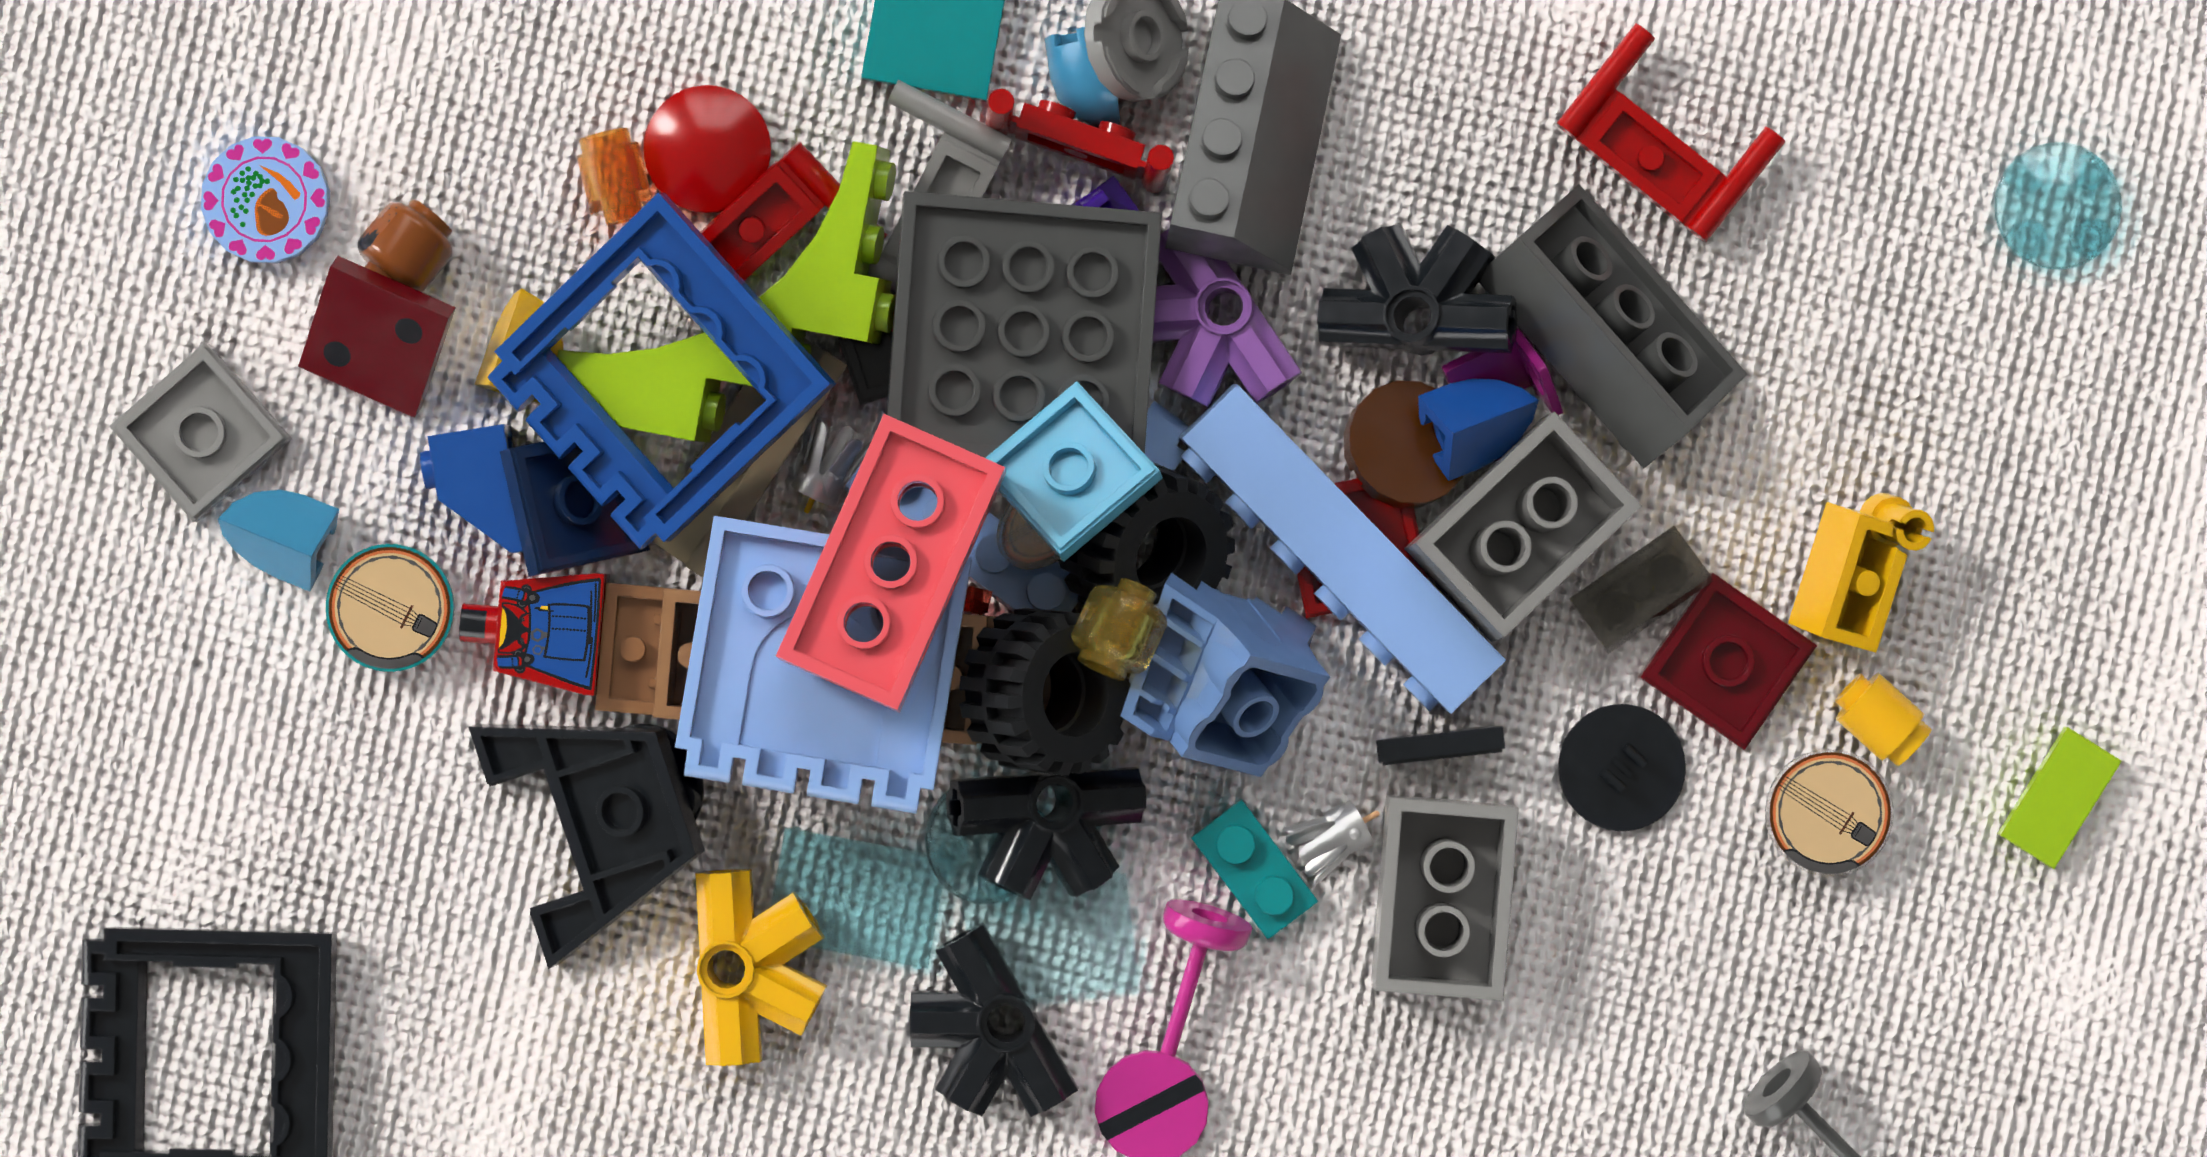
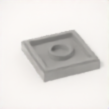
M204 342L109 426L193 522H198L292 439L207 342Z

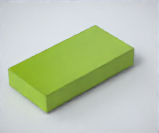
M2063 727L1997 835L2048 867L2055 869L2122 761L2069 727Z

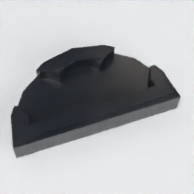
M1503 726L1454 729L1376 740L1378 762H1383V765L1502 752V749H1505Z

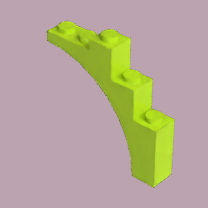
M852 142L839 190L816 236L787 273L759 297L810 355L811 345L804 343L806 331L881 345L883 332L890 333L893 328L895 295L890 294L892 281L868 276L870 264L876 265L879 262L883 250L884 228L877 226L881 201L890 200L896 179V165L889 162L891 150L861 142ZM705 332L654 349L611 354L558 350L557 355L559 360L619 427L690 441L710 443L712 431L718 432L721 428L726 409V396L719 393L721 381L752 386Z

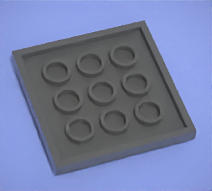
M904 191L886 415L986 458L1077 381L1145 454L1162 213Z

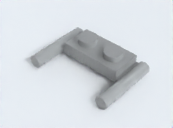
M898 80L887 103L944 132L913 192L982 198L1012 138ZM901 217L881 254L879 262L876 265L870 264L868 276L892 281L891 292L893 293L896 292Z

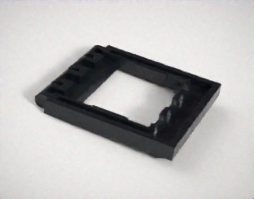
M104 928V939H82L81 985L103 986V996L81 997L80 1048L101 1049L102 1060L79 1061L78 1112L101 1113L100 1123L78 1124L77 1157H332L337 932ZM148 961L173 962V967L238 968L239 963L273 964L270 1154L235 1153V1149L172 1147L169 1151L144 1150Z

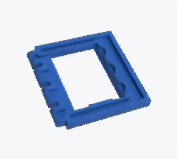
M659 192L494 351L502 362L488 376V379L517 411L527 407L535 398L539 401L540 405L531 412L525 421L559 459L564 458L579 446L583 452L573 460L568 469L602 507L610 503L619 494L625 498L610 516L640 550L649 545L658 536L663 542L672 541L836 385L833 379L667 194ZM639 262H642L766 400L742 424L736 422L690 466L692 471L675 488L551 351V348L569 330L572 331L618 287L617 284Z

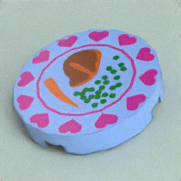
M253 136L230 145L212 162L202 183L201 211L210 234L226 251L249 262L278 264L300 256L319 239L326 224L328 207H330V189L322 167L305 149L280 137Z

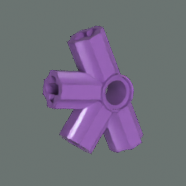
M1169 228L1160 234L1159 261L1175 285H1163L1156 288L1153 343L1178 341L1158 383L1209 408L1229 365L1256 404L1273 396L1299 377L1302 371L1229 263L1166 249ZM1233 293L1238 295L1243 302V311L1240 318L1235 323L1227 326L1213 323L1209 317L1211 301L1219 294Z

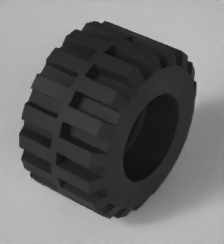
M1157 463L1153 464L1160 470L1163 479L1063 562L1059 559L1060 568L1070 572L1064 581L1070 591L1078 594L1077 600L1131 629H1137V625L1142 630L1145 628L1147 634L1151 626L1150 616L1153 607L1158 604L1165 582L1171 573L1196 590L1201 581L1211 588L1217 589L1222 578H1229L1232 566L1226 564L1229 554L1235 553V539L1227 536V532L1234 527L1230 514L1221 511L1225 503L1218 494L1209 491L1208 486ZM1157 525V539L1154 549L1146 562L1136 570L1139 547L1146 534Z
M1022 608L1014 609L1013 614L1003 613L994 618V628L984 627L976 636L979 647L977 650H968L964 660L969 665L967 676H960L959 690H965L966 701L960 703L962 718H970L971 724L966 731L972 742L982 743L980 752L986 758L998 760V765L1010 769L1069 776L1070 773L1081 774L1091 770V763L1101 764L1110 756L1108 745H1118L1124 735L1120 727L1125 719L1121 717V713L1131 686L1129 679H1127L1126 666L1121 665L1124 664V659L1129 657L1123 652H1118L1121 644L1119 637L1114 631H1105V623L1098 618L1086 617L1082 613ZM1049 673L1051 693L1046 710H1044L1043 689Z

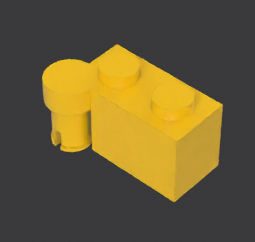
M1878 493L1871 496L1864 502L1860 511L1826 502L1788 623L1817 636L1876 653L1908 556L1895 546L1900 545L1907 550L1913 551L1926 547L1932 538L1923 536L1921 533L1923 529L1934 532L1935 527L1930 515L1920 509H1913L1909 502L1889 493Z

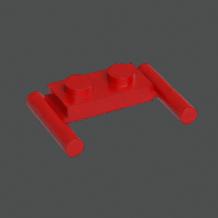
M1635 23L1556 125L1567 135L1576 139L1581 147L1679 224L1682 223L1692 234L1700 240L1707 242L1785 144V140L1775 131L1765 126L1727 176L1721 173L1720 170L1616 89L1655 40V37L1650 32Z
M996 89L990 94L986 119L987 126L1005 135L1009 133L1014 134L1015 138L1118 175L1135 180V177L1142 179L1143 187L1148 192L1159 193L1166 187L1174 161V154L1168 146H1154L1149 151L1147 161H1143L1142 157L1146 145L1134 141L1136 133L1129 128L1108 121H1101L1099 127L1096 128L1074 120L1076 115L1074 110L1048 100H1040L1038 107L1024 102L1021 114L1017 117L1013 115L1014 97L1011 92L1006 89Z
M799 141L700 232L745 281L820 212L823 207L830 208L839 190L840 183Z

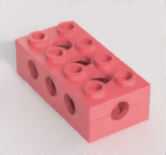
M883 414L776 657L781 661L900 713L1005 477V467ZM916 487L927 488L937 497V507L934 513L920 521L911 520L900 511V502L903 495ZM888 547L901 548L910 556L908 572L896 581L880 579L876 576L873 569L877 554ZM861 607L875 608L883 616L884 623L881 633L875 639L868 642L856 641L847 632L849 616Z

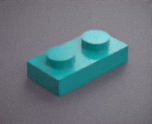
M1242 799L1191 836V839L1267 940L1319 902Z

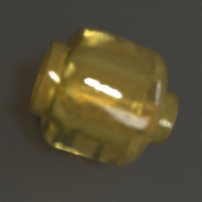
M1121 578L1117 587L1111 585H1098L1094 587L1071 633L1072 642L1080 651L1077 658L1079 662L1102 675L1124 681L1127 673L1139 674L1144 672L1149 666L1167 627L1166 616L1153 604L1157 594L1148 587L1126 578Z

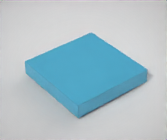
M1077 381L986 457V459L1005 467L1006 474L998 491L1063 562L1163 479L1160 470Z

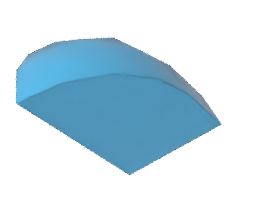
M1085 27L1077 28V33L1065 35L1052 34L1044 38L1049 76L1058 101L1062 105L1076 112L1074 119L1096 128L1099 127L1101 121L1121 125L1118 97L1114 96L1099 81L1088 59L1084 37Z
M285 490L254 492L233 502L218 518L222 535L234 551L251 565L277 579L310 592L324 565L323 562L316 560L317 553L328 534L333 535L335 533L339 509L303 494Z

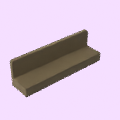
M805 338L804 343L811 345V356L837 383L848 365ZM743 385L727 409L721 428L718 432H712L710 443L706 442L693 463L736 422L742 424L766 401L753 386ZM834 386L672 541L663 542L658 536L652 542L685 563V567L703 578L713 517L720 516L745 521L748 519ZM690 467L681 481L692 471Z

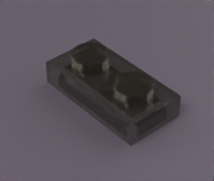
M1672 526L1569 599L1574 609L1607 654H1609L1713 581L1711 574L1675 526Z

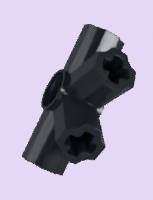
M1400 223L1388 227H1380L1362 236L1361 240L1351 249L1371 290L1323 288V293L1318 303L1317 324L1319 342L1323 346L1405 349L1409 353L1420 356L1433 354L1436 351L1512 354L1513 345L1516 341L1518 319L1515 297L1512 295L1471 294L1481 280L1487 265L1495 259V256L1474 239L1449 225L1445 227L1421 263ZM1418 308L1431 309V319L1424 330L1415 334L1404 333V321L1410 312Z
M1137 767L1096 769L1081 774L1070 773L1069 776L1030 771L1022 775L950 780L949 791L946 794L947 818L950 821L953 835L967 836L998 833L978 875L997 887L1030 901L1049 863L1068 894L1073 897H1078L1085 892L1095 890L1111 879L1113 873L1120 866L1096 826L1141 823L1142 814L1146 809V786L1142 781L1140 769ZM1050 785L1055 792V806L1048 815L1042 817L1038 812L1037 800L1041 791Z
M984 922L963 931L936 948L935 952L958 991L912 990L910 1003L911 1047L958 1048L936 1084L935 1090L945 1096L950 1102L981 1117L986 1112L1006 1076L1009 1078L1030 1117L1049 1110L1077 1092L1079 1087L1038 1018L1033 1000L1022 990ZM1003 1004L1013 1005L1023 1013L1025 1024L1017 1033L1011 1035L1002 1034L991 1025L989 1020L990 1012L995 1007Z

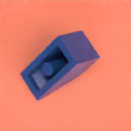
M500 424L427 436L429 450L420 452V464L425 488H436L437 500L510 553H523L500 451L514 448L511 426Z

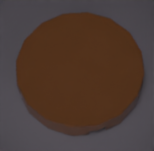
M1396 380L1375 388L1352 410L1343 433L1344 458L1350 471L1354 470L1356 477L1363 483L1361 487L1372 498L1394 508H1420L1433 503L1435 500L1447 495L1463 478V476L1448 481L1434 461L1432 455L1442 451V448L1436 438L1433 423L1421 425L1418 396L1436 388L1421 381Z

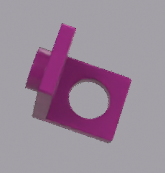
M1518 328L1512 354L1468 352L1442 366L1448 384L1477 378L1501 380L1522 387L1524 390L1532 386L1551 413L1555 412L1558 416L1564 413L1546 364Z

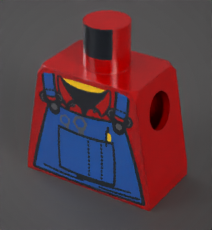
M592 573L501 581L498 606L463 603L459 624V640L461 642L495 644L493 671L582 695L595 696L597 692L606 583L610 581V574Z

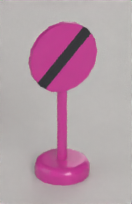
M1171 899L1166 903L1163 913V921L1166 928L1175 936L1193 944L1161 1050H1144L1124 1056L1107 1070L1096 1092L1095 1115L1101 1134L1116 1151L1127 1157H1180L1197 1143L1207 1124L1209 1099L1203 1080L1188 1062L1176 1057V1052L1208 948L1220 951H1237L1247 945L1253 929L1251 924L1229 911L1212 905L1183 899Z

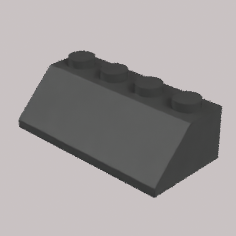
M1288 0L1218 1L1166 241V249L1291 275L1339 49L1340 33Z
M1580 184L1490 262L1479 281L1490 295H1512L1515 297L1517 326L1528 337L1534 348L1551 363L1573 388L1578 398L1590 407L1613 433L1619 444L1643 468L1647 467L1688 434L1747 375L1745 370Z

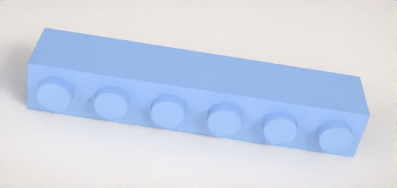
M1232 384L1178 437L1188 447L1180 456L1205 483H1208L1216 476L1233 493L1225 503L1250 529L1261 522L1278 539L1269 548L1295 575L1304 567L1310 571L1322 584L1314 593L1316 597L1340 621L1350 613L1367 630L1359 638L1360 642L1384 666L1394 658L1411 675L1403 685L1429 712L1439 704L1445 711L1452 714L1506 661L1238 384Z

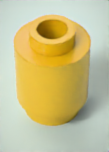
M1879 672L1869 680L1860 673L1842 690L1835 700L1842 708L1836 720L1881 761L1888 758L1897 767L1903 764L1922 745L1932 731L1922 720L1924 713Z

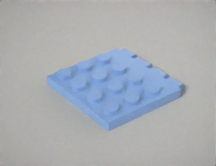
M714 516L675 748L688 750L684 776L730 783L734 758L746 760L742 780L743 786L794 794L800 768L810 770L807 796L859 804L863 779L875 781L871 807L917 814L921 788L934 790L972 558L969 557L899 713L781 661L776 657L830 534ZM898 547L885 548L877 554L874 560V573L885 581L899 580L909 570L910 556L906 551ZM872 607L856 609L847 621L849 636L859 642H868L875 639L882 631L883 616L877 609Z

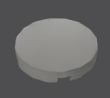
M1178 0L1090 1L1086 10L1084 30L1088 59L1099 81L1114 96L1130 102L1166 96L1179 84L1188 62L1189 48L1182 49L1183 39L1181 32L1188 31L1186 15Z

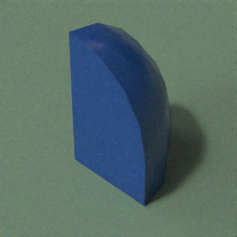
M1477 378L1450 383L1419 395L1418 406L1421 425L1433 423L1435 435L1442 451L1432 456L1448 481L1483 468L1502 457L1521 439L1533 421L1539 400L1522 387L1501 380Z

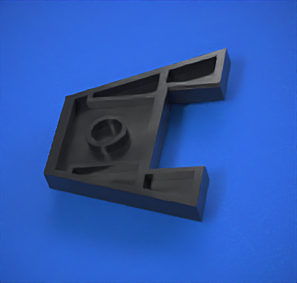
M476 724L468 727L489 787L544 769L583 890L530 908V915L548 969L562 963L705 852L665 729Z

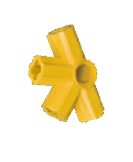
M752 869L696 872L700 949L697 975L702 985L706 1065L732 1066L762 1062L760 1015L800 1036L803 1035L828 985L790 967L786 963L823 940L825 936L812 912L795 891L757 916H754ZM723 950L733 951L741 957L745 966V973L741 982L734 984L725 983L717 977L713 968V961L717 952Z

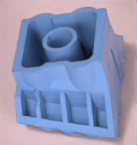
M1171 573L1165 582L1158 604L1153 607L1150 616L1151 626L1148 635L1144 636L1139 651L1142 653L1136 669L1144 667L1148 663L1149 665L1143 672H1131L1129 678L1131 686L1121 717L1151 737L1170 741L1181 757L1261 777L1266 769L1278 761L1285 753L1289 743V736L1302 717L1309 714L1319 704L1323 696V687L1330 679L1329 674L1320 665L1310 649L1316 625L1288 606L1285 607L1281 614L1258 597L1254 600L1249 598L1246 600L1220 592V590L1211 588L1203 581H1201L1196 590ZM1161 633H1163V635L1156 641V639L1158 638V636H1159ZM1157 643L1156 649L1152 651L1153 645ZM1148 653L1153 655L1152 659H1145ZM1148 660V662H1147L1146 664H1144L1143 666H1141V664L1143 663V661Z

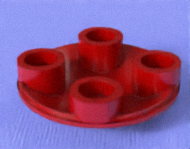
M700 85L677 92L662 103L648 124L643 149L648 174L661 193H666L676 205L687 210L716 214L722 212L768 169L772 143L763 117L748 99L724 87Z

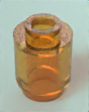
M629 128L607 130L580 138L579 143L582 154L576 156L590 215H604L606 226L628 222L642 209L641 206L646 205L652 199L639 142H632Z

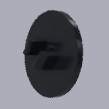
M1629 704L1603 706L1583 716L1566 735L1558 759L1560 786L1571 807L1588 822L1600 828L1613 831L1641 829L1662 818L1677 801L1682 791L1686 774L1684 751L1679 738L1671 726L1654 712Z

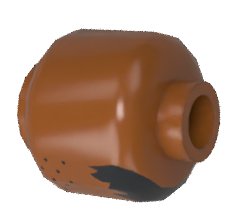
M415 199L408 205L399 202H391L386 205L357 242L358 251L367 262L365 268L420 292L425 291L453 255L452 245L447 239L452 233L451 228L432 210Z

